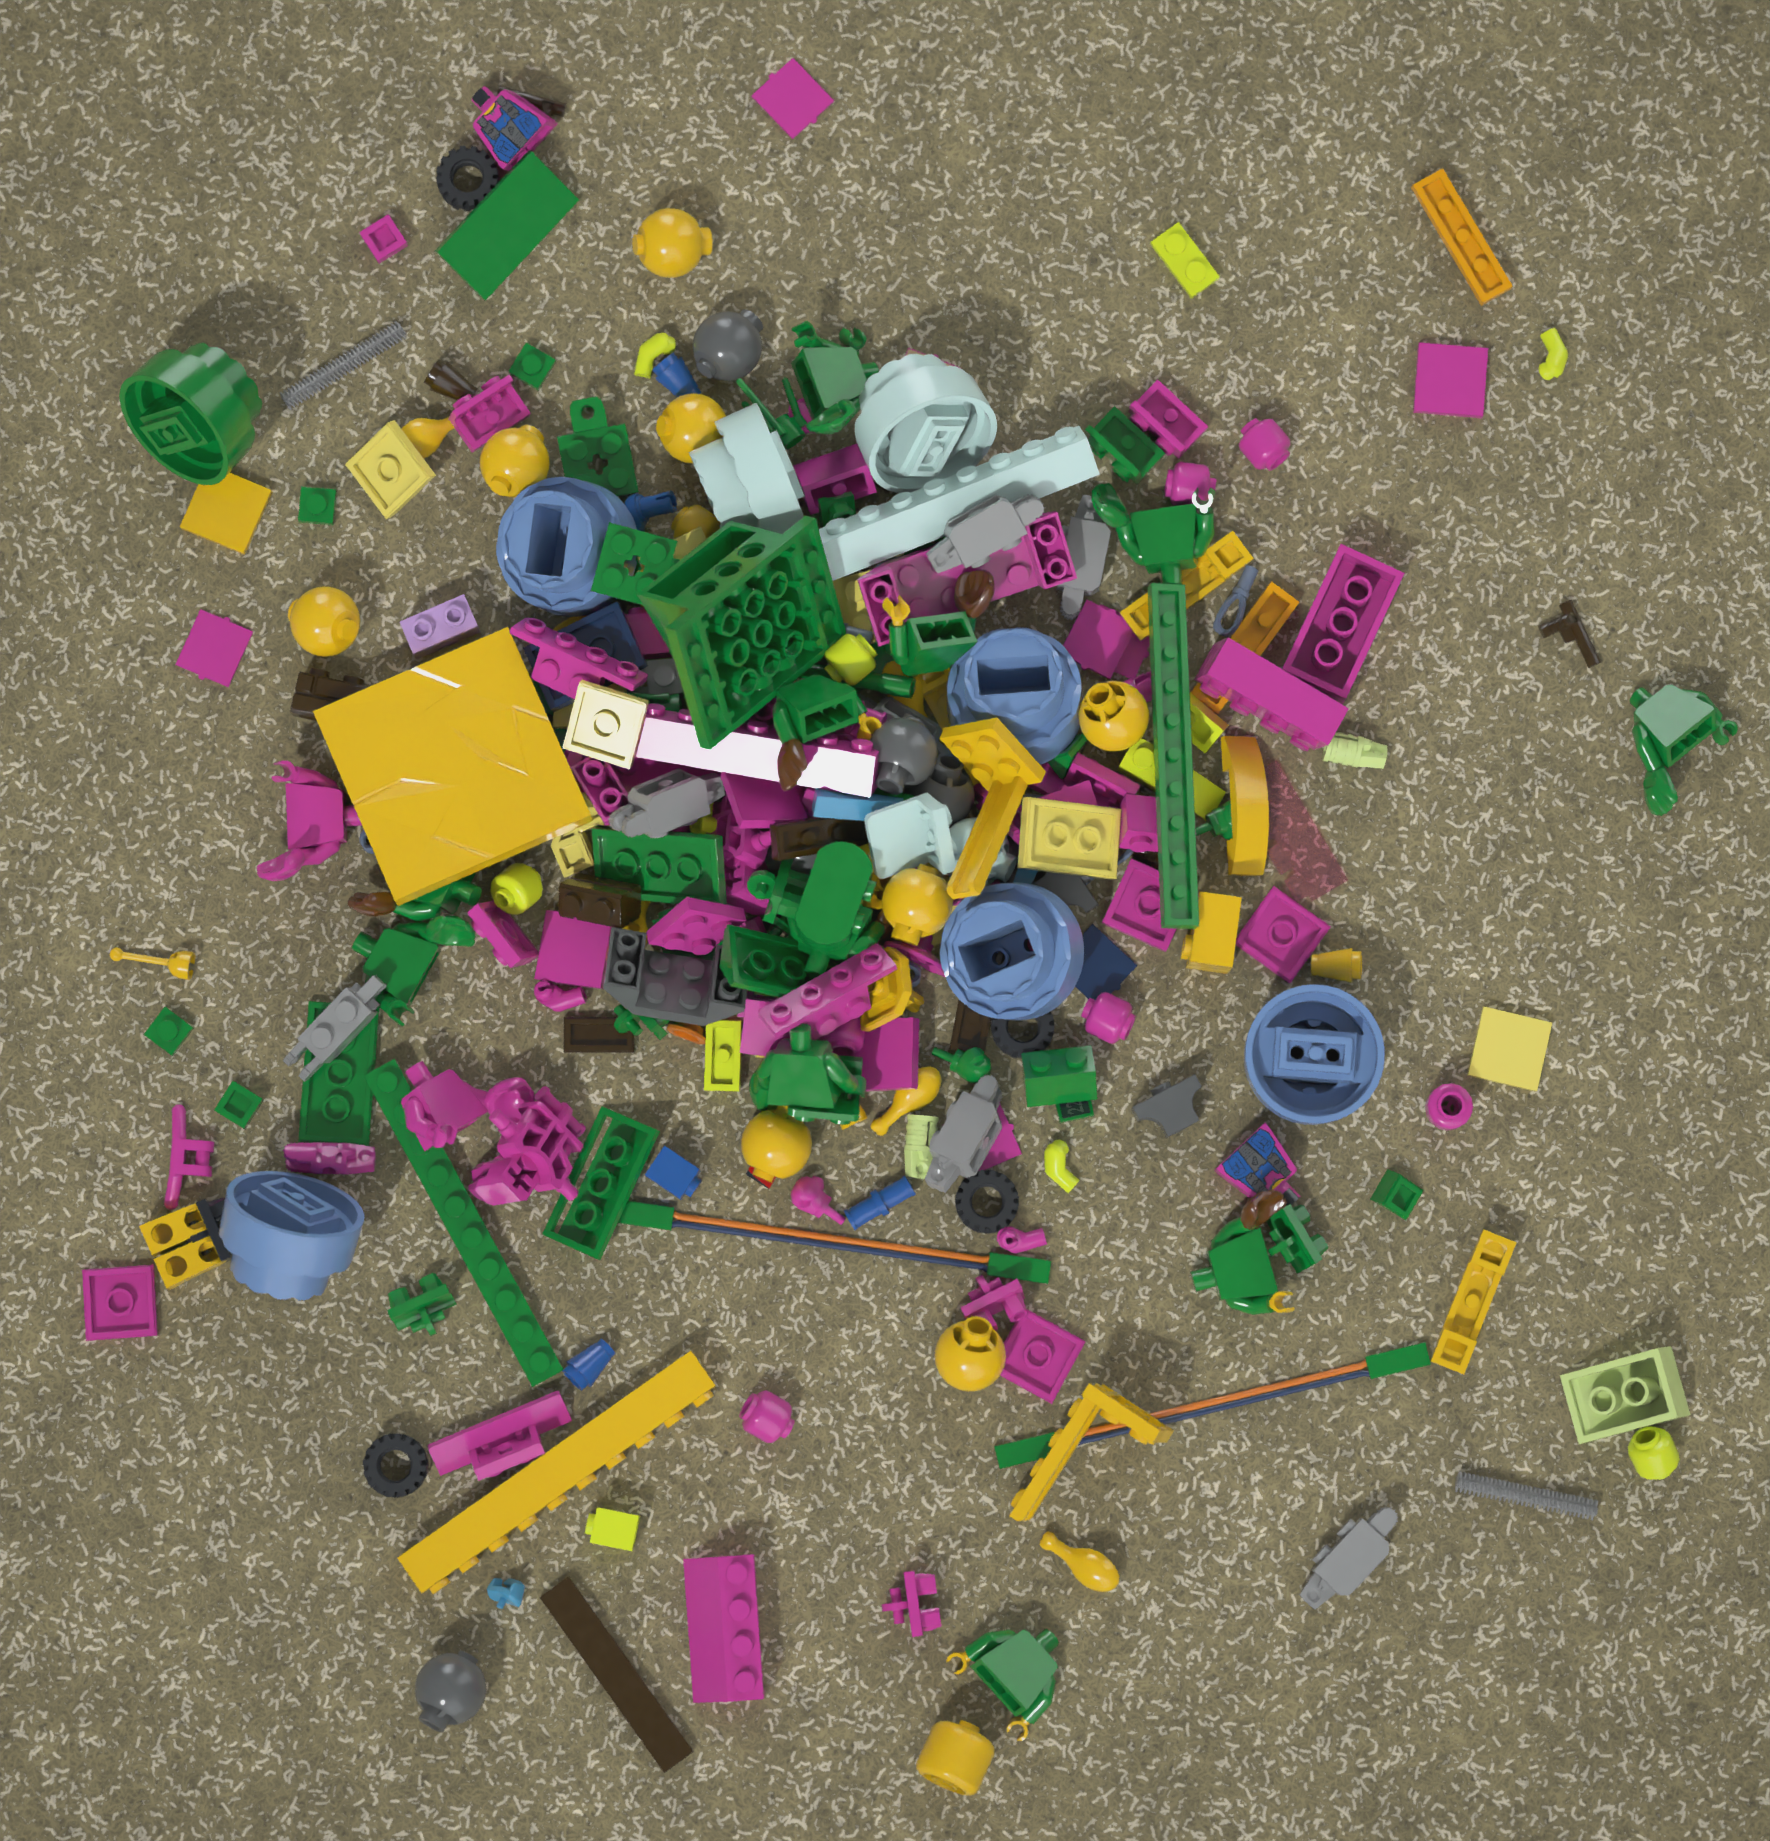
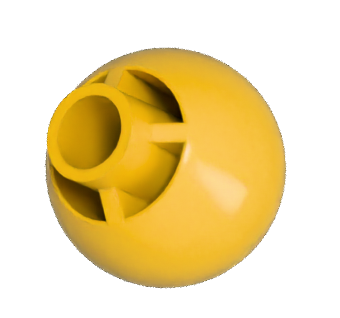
M664 208L651 213L641 223L638 233L634 234L632 239L634 255H639L640 261L650 272L665 278H677L691 272L698 265L702 256L711 255L713 245L709 227L699 228L697 220L692 215L675 208Z
M685 394L675 398L666 406L662 415L657 420L656 431L664 448L671 456L679 461L693 464L689 452L722 438L723 435L719 433L714 422L726 417L721 406L712 398L702 394Z
M522 425L520 428L503 429L492 435L485 443L480 455V470L483 479L494 493L516 498L527 487L546 479L550 466L549 454L543 443L544 436L537 428L531 425Z
M322 586L310 589L293 601L288 610V619L294 639L305 651L313 655L328 657L344 652L354 643L360 630V614L355 602L348 594L337 588Z
M1106 681L1092 686L1084 696L1079 708V725L1086 739L1094 746L1106 751H1122L1132 747L1143 737L1148 727L1149 710L1143 695L1135 687L1121 681Z
M919 864L918 869L907 868L898 872L887 883L882 896V909L886 920L893 927L892 938L918 946L920 937L935 934L947 923L952 912L953 899L947 893V882L943 878L938 877V869Z
M778 1105L776 1109L765 1110L749 1121L742 1134L741 1149L746 1163L755 1168L752 1174L772 1182L774 1176L785 1179L795 1175L805 1166L811 1154L812 1138L808 1127L803 1121L796 1120L793 1116L788 1115V1106Z
M969 1317L964 1321L951 1325L942 1333L937 1341L935 1348L937 1370L941 1377L956 1389L978 1391L987 1388L999 1378L1005 1366L1006 1351L1000 1335L992 1328L991 1323L982 1317Z

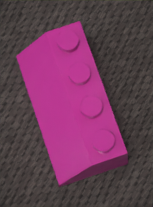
M744 1554L683 1559L693 1703L764 1699L755 1555Z

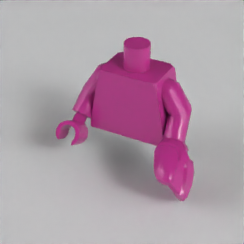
M287 760L274 762V765H280L284 769L283 777L272 776V780L274 782H291L285 783L289 851L274 859L260 863L256 867L258 876L270 881L286 880L298 873L302 866L321 864L339 851L341 843L347 842V826H362L354 805L346 806V794L343 790L339 789L337 782L316 770L294 766Z
M420 1061L405 1071L415 1089L401 1099V1105L405 1112L407 1129L416 1133L424 1151H427L432 1147L442 1148L446 1142L454 1144L457 1133L472 1125L487 1112L491 1115L497 1109H500L507 1118H511L518 1124L523 1116L518 1111V1108L521 1104L534 1102L535 1095L532 1088L523 1078L514 1077L502 1080L487 1092L474 1088L460 1079L450 1069L433 1077L424 1062Z

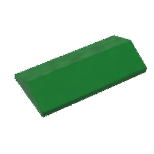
M730 924L725 928L720 969L730 986L781 998L816 978L804 971L810 954L798 950V941ZM830 962L826 971L834 968L838 964Z
M603 1106L600 1108L583 1145L584 1147L580 1151L568 1177L570 1183L575 1186L606 1118H612L578 1190L579 1194L573 1200L557 1234L554 1232L555 1227L568 1202L564 1195L560 1194L542 1233L546 1237L597 1260H601L660 1133L657 1129Z

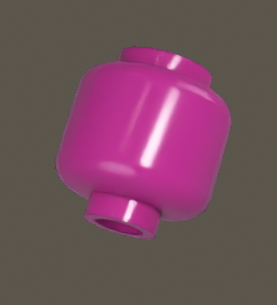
M1255 418L1241 429L1243 436L1239 442L1240 451L1256 469L1267 468L1269 471H1272L1289 457L1290 439L1273 419H1264L1259 422Z
M1178 462L1174 469H1168L1164 496L1170 497V502L1173 506L1193 504L1192 495L1198 487L1200 499L1207 501L1209 499V489H1216V478H1210V470L1206 465Z
M1107 992L1101 993L1096 1000L1089 998L1081 1014V1017L1087 1019L1085 1023L1086 1032L1111 1044L1118 1042L1120 1039L1125 1041L1136 1019V1015L1132 1014L1133 1008L1129 1002Z
M860 1017L846 1022L832 1033L820 1037L819 1040L828 1041L831 1044L833 1053L837 1055L854 1056L862 1049L865 1043V1031L861 1030Z
M1453 1083L1442 1084L1432 1090L1425 1103V1112L1430 1123L1438 1129L1446 1131L1455 1130L1466 1124L1473 1111V1102L1468 1091L1462 1086ZM1448 1102L1447 1106H1441V1104Z
M767 1390L761 1391L758 1394L752 1393L746 1399L739 1414V1417L743 1419L742 1426L744 1430L765 1443H773L780 1437L786 1438L795 1423V1420L791 1418L792 1407L790 1403Z

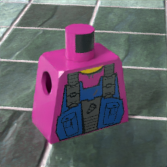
M484 86L471 99L482 111L473 122V128L503 170L510 171L528 151L533 152L558 124L523 97L510 90L504 89L495 96Z
M1266 1123L1214 1170L1248 1198H1252L1261 1191L1273 1189L1280 1191L1284 1195L1287 1202L1284 1207L1289 1204L1292 1205L1301 1197L1287 1182L1297 1171V1168Z

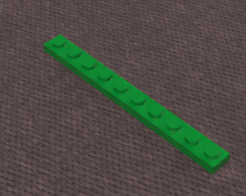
M1151 583L1147 588L1161 928L1196 929L1199 926L1185 585Z
M393 1059L363 1075L531 1386L534 1387L560 1373L563 1368L445 1150L443 1147H432L424 1151L416 1133L407 1129L401 1099L412 1090L396 1060Z

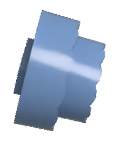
M553 477L527 487L516 496L512 504L505 511L498 529L496 555L505 581L523 600L556 615L565 617L585 616L607 607L617 598L592 592L591 587L609 522L637 530L631 513L614 493L600 485L569 477ZM634 555L631 561L625 560L624 567L629 569L628 575L633 576L637 565V556Z
M1017 627L992 630L979 637L977 643L953 664L947 683V713L950 726L998 717L1040 765L1052 760L1060 752L1064 751L1078 733L1080 728L1078 714L1083 700L1080 673L1075 660L1056 639L1030 628Z
M1029 883L994 884L984 887L980 895L965 897L952 912L942 933L940 961L952 992L970 1009L981 1015L996 1019L1028 1020L1051 1012L1070 995L1082 971L1084 942L1080 926L1073 912L1064 901L1051 891ZM1028 940H1030L1034 951H1030L1027 948ZM1000 951L1005 955V961L1001 965L995 959L996 954Z
M1310 984L1294 987L1271 999L1252 1022L1244 1047L1246 1076L1259 1101L1279 1117L1306 1125L1333 1122L1359 1109L1375 1091L1383 1072L1385 1060L1382 1034L1370 1011L1349 993L1326 985ZM1297 1046L1303 1050V1057L1301 1059L1292 1058L1290 1054L1292 1047ZM1334 1049L1338 1052L1339 1058L1336 1062L1328 1061L1326 1058L1327 1050Z
M252 1172L235 1178L228 1185L219 1228V1237L222 1238L226 1249L232 1253L230 1270L233 1272L236 1281L245 1283L249 1289L256 1293H268L277 1299L293 1297L297 1300H307L314 1295L320 1296L327 1287L330 1275L335 1272L345 1271L351 1264L363 1226L364 1212L359 1203L349 1194L324 1181L289 1172Z

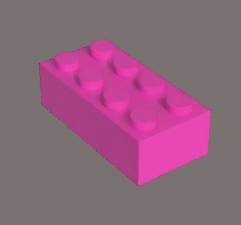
M1340 544L1282 669L1343 705L1404 576V572Z
M1229 637L1213 644L1194 678L1195 681L1201 684L1199 689L1207 695L1217 699L1219 695L1231 701L1230 707L1244 716H1248L1249 713L1261 719L1259 724L1275 734L1282 731L1291 737L1289 741L1291 744L1304 751H1308L1309 748L1315 750L1328 746L1349 708Z

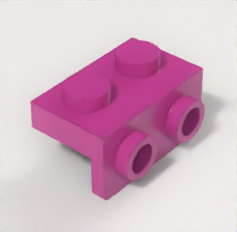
M510 375L503 379H500L499 376L493 377L481 386L483 392L473 398L470 394H467L452 405L455 410L452 411L449 420L472 453L483 447L487 440L498 431L516 426L531 414L511 384L514 380Z
M1158 379L1137 401L1134 400L1129 407L1128 412L1132 415L1129 418L1130 421L1142 432L1148 430L1157 438L1155 444L1166 455L1170 456L1173 453L1178 459L1208 429V426Z

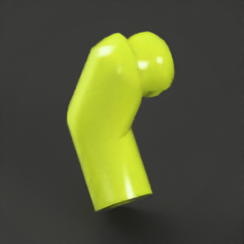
M1552 328L1540 335L1548 351L1546 362L1541 363L1538 368L1541 377L1545 380H1551L1554 376L1558 378L1563 373L1568 359V351L1557 329Z
M661 332L656 333L641 344L634 375L651 378L655 358L662 353L665 355L673 353L676 348V340L668 336L667 333Z
M1058 1139L1054 1140L1052 1144H1048L1044 1151L1045 1172L1054 1182L1069 1193L1080 1180L1066 1169V1154L1069 1152V1147L1066 1142Z

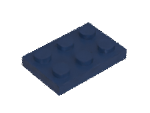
M618 602L557 631L569 633L576 637L578 642L589 647L601 648L607 652L608 656L614 659L633 663L639 670L648 667L623 609ZM529 644L523 647L532 669H534L540 647ZM605 679L604 687H607L613 684L614 682ZM539 683L550 710L553 712L574 703L575 699Z

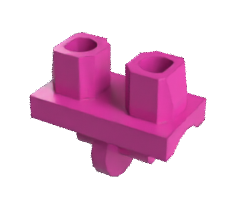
M982 1274L975 1278L979 1287L968 1293L972 1302L961 1307L964 1320L973 1316L982 1317L991 1323L995 1331L998 1330V1326L992 1315L1002 1310L1005 1311L1010 1322H1016L1028 1315L1023 1300L1025 1299L1023 1289L1018 1279L1003 1285L998 1277L987 1283Z
M914 1571L904 1572L907 1601H902L900 1587L891 1588V1603L881 1604L882 1611H893L894 1624L905 1623L903 1609L908 1608L912 1637L923 1636L922 1632L941 1627L939 1607L919 1610L918 1596L937 1593L935 1575L915 1574Z

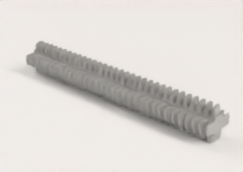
M395 321V324H391V327L387 326L388 329L380 330V334L376 333V336L372 335L373 338L369 337V341L365 340V343L361 342L362 345L358 344V348L354 346V350L346 351L347 355L343 353V357L335 358L336 362L332 360V364L324 365L325 369L320 367L321 371L317 369V373L309 374L310 378L306 376V380L303 378L302 382L298 381L299 385L295 383V387L291 385V389L283 390L284 394L280 392L283 401L291 410V406L295 408L294 403L299 405L298 401L303 403L302 399L306 401V397L310 398L309 394L314 396L313 392L316 394L317 390L321 392V388L325 389L324 385L329 387L328 383L332 385V381L336 382L335 378L340 380L339 376L343 378V374L347 375L346 371L351 373L350 369L353 371L354 367L358 369L357 364L361 367V362L366 364L365 360L369 362L368 357L371 360L373 359L372 355L376 358V353L380 355L379 350L384 353L383 348L387 351V346L391 348L390 344L395 346L394 341L398 344V339L402 341L401 337L406 339V333L402 326Z
M1459 1471L1456 1477L1455 1492L1460 1488V1493H1462L1463 1489L1464 1494L1469 1490V1495L1473 1491V1496L1477 1492L1478 1497L1480 1493H1482V1497L1486 1493V1498L1491 1494L1490 1499L1495 1495V1500L1499 1496V1501H1501L1502 1497H1504L1503 1502L1508 1498V1503H1510L1511 1499L1512 1504H1514L1515 1500H1517V1505L1521 1501V1506L1526 1502L1525 1506L1527 1507L1528 1503H1530V1508L1534 1503L1535 1509L1537 1504L1539 1505L1538 1509L1543 1505V1510H1545L1546 1506L1547 1511L1552 1507V1512L1555 1508L1556 1513L1560 1509V1514H1562L1563 1510H1565V1515L1569 1511V1516L1574 1512L1573 1517L1578 1513V1518L1582 1514L1583 1519L1585 1514L1587 1519L1591 1515V1520H1593L1594 1516H1597L1598 1501L1595 1499L1589 1500V1498L1584 1497L1580 1499V1496H1571V1494L1567 1496L1566 1493H1558L1557 1491L1554 1493L1552 1490L1546 1489L1545 1491V1489L1541 1490L1536 1487L1532 1488V1486H1523V1484L1519 1485L1514 1482L1510 1484L1509 1481L1506 1482L1505 1480L1501 1481L1498 1479L1497 1481L1495 1478H1484V1476L1480 1477L1479 1475L1475 1477V1474L1471 1475L1466 1472L1462 1474V1471Z

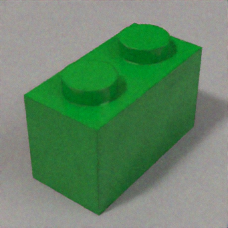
M1092 1045L1021 1053L1027 1107L1097 1100L1096 1069Z

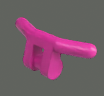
M177 1104L172 1108L171 1156L164 1205L168 1210H174L178 1206L183 1175L212 1177L213 1166H209L210 1153H214L215 1142L186 1139V1109L181 1104ZM187 1151H196L195 1165L186 1164Z

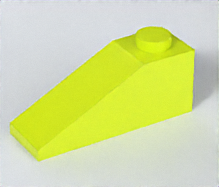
M1141 738L1128 749L1117 771L1156 792L1154 745ZM1193 770L1194 811L1196 816L1205 820V814L1219 806L1226 792Z

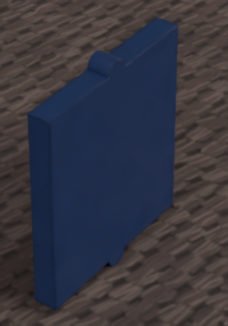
M1092 924L1082 934L1084 961L1075 987L1086 998L1096 1000L1103 992L1111 994L1114 990H1120V984L1137 965Z

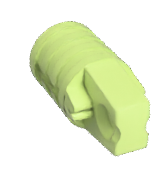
M1336 732L1330 744L1323 749L1322 761H1331L1336 764L1341 763L1346 766L1351 765L1356 768L1371 767L1383 769L1388 749L1387 745L1373 742L1362 736Z
M907 1115L906 1143L904 1145L905 1176L925 1179L933 1159L929 1151V1145L932 1136L938 1130L937 1123L939 1122V1117Z

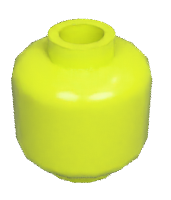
M845 634L825 652V659L829 664L824 669L834 681L840 683L843 680L846 684L854 686L876 667L874 657L877 656V653L861 634H858L856 637L852 634Z
M514 863L493 879L490 891L495 904L502 911L518 915L528 910L540 899L543 886L541 877L534 868L524 863Z
M1647 1426L1639 1429L1628 1444V1455L1636 1472L1642 1478L1648 1480L1667 1478L1677 1468L1680 1461L1679 1452L1671 1435L1665 1429Z

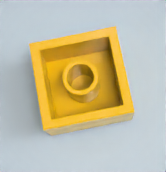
M1199 891V926L1196 929H1191L1190 935L1186 934L1182 942L1180 959L1187 960L1186 968L1224 974L1229 973L1233 967L1242 897Z

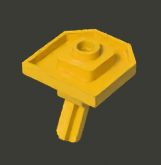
M886 947L883 950L895 962L897 970L867 986L871 1009L860 1016L862 1031L870 1032L903 1015L905 1008L912 1013H916L919 1011L920 1005L924 1004V997L913 990L909 959L896 948Z

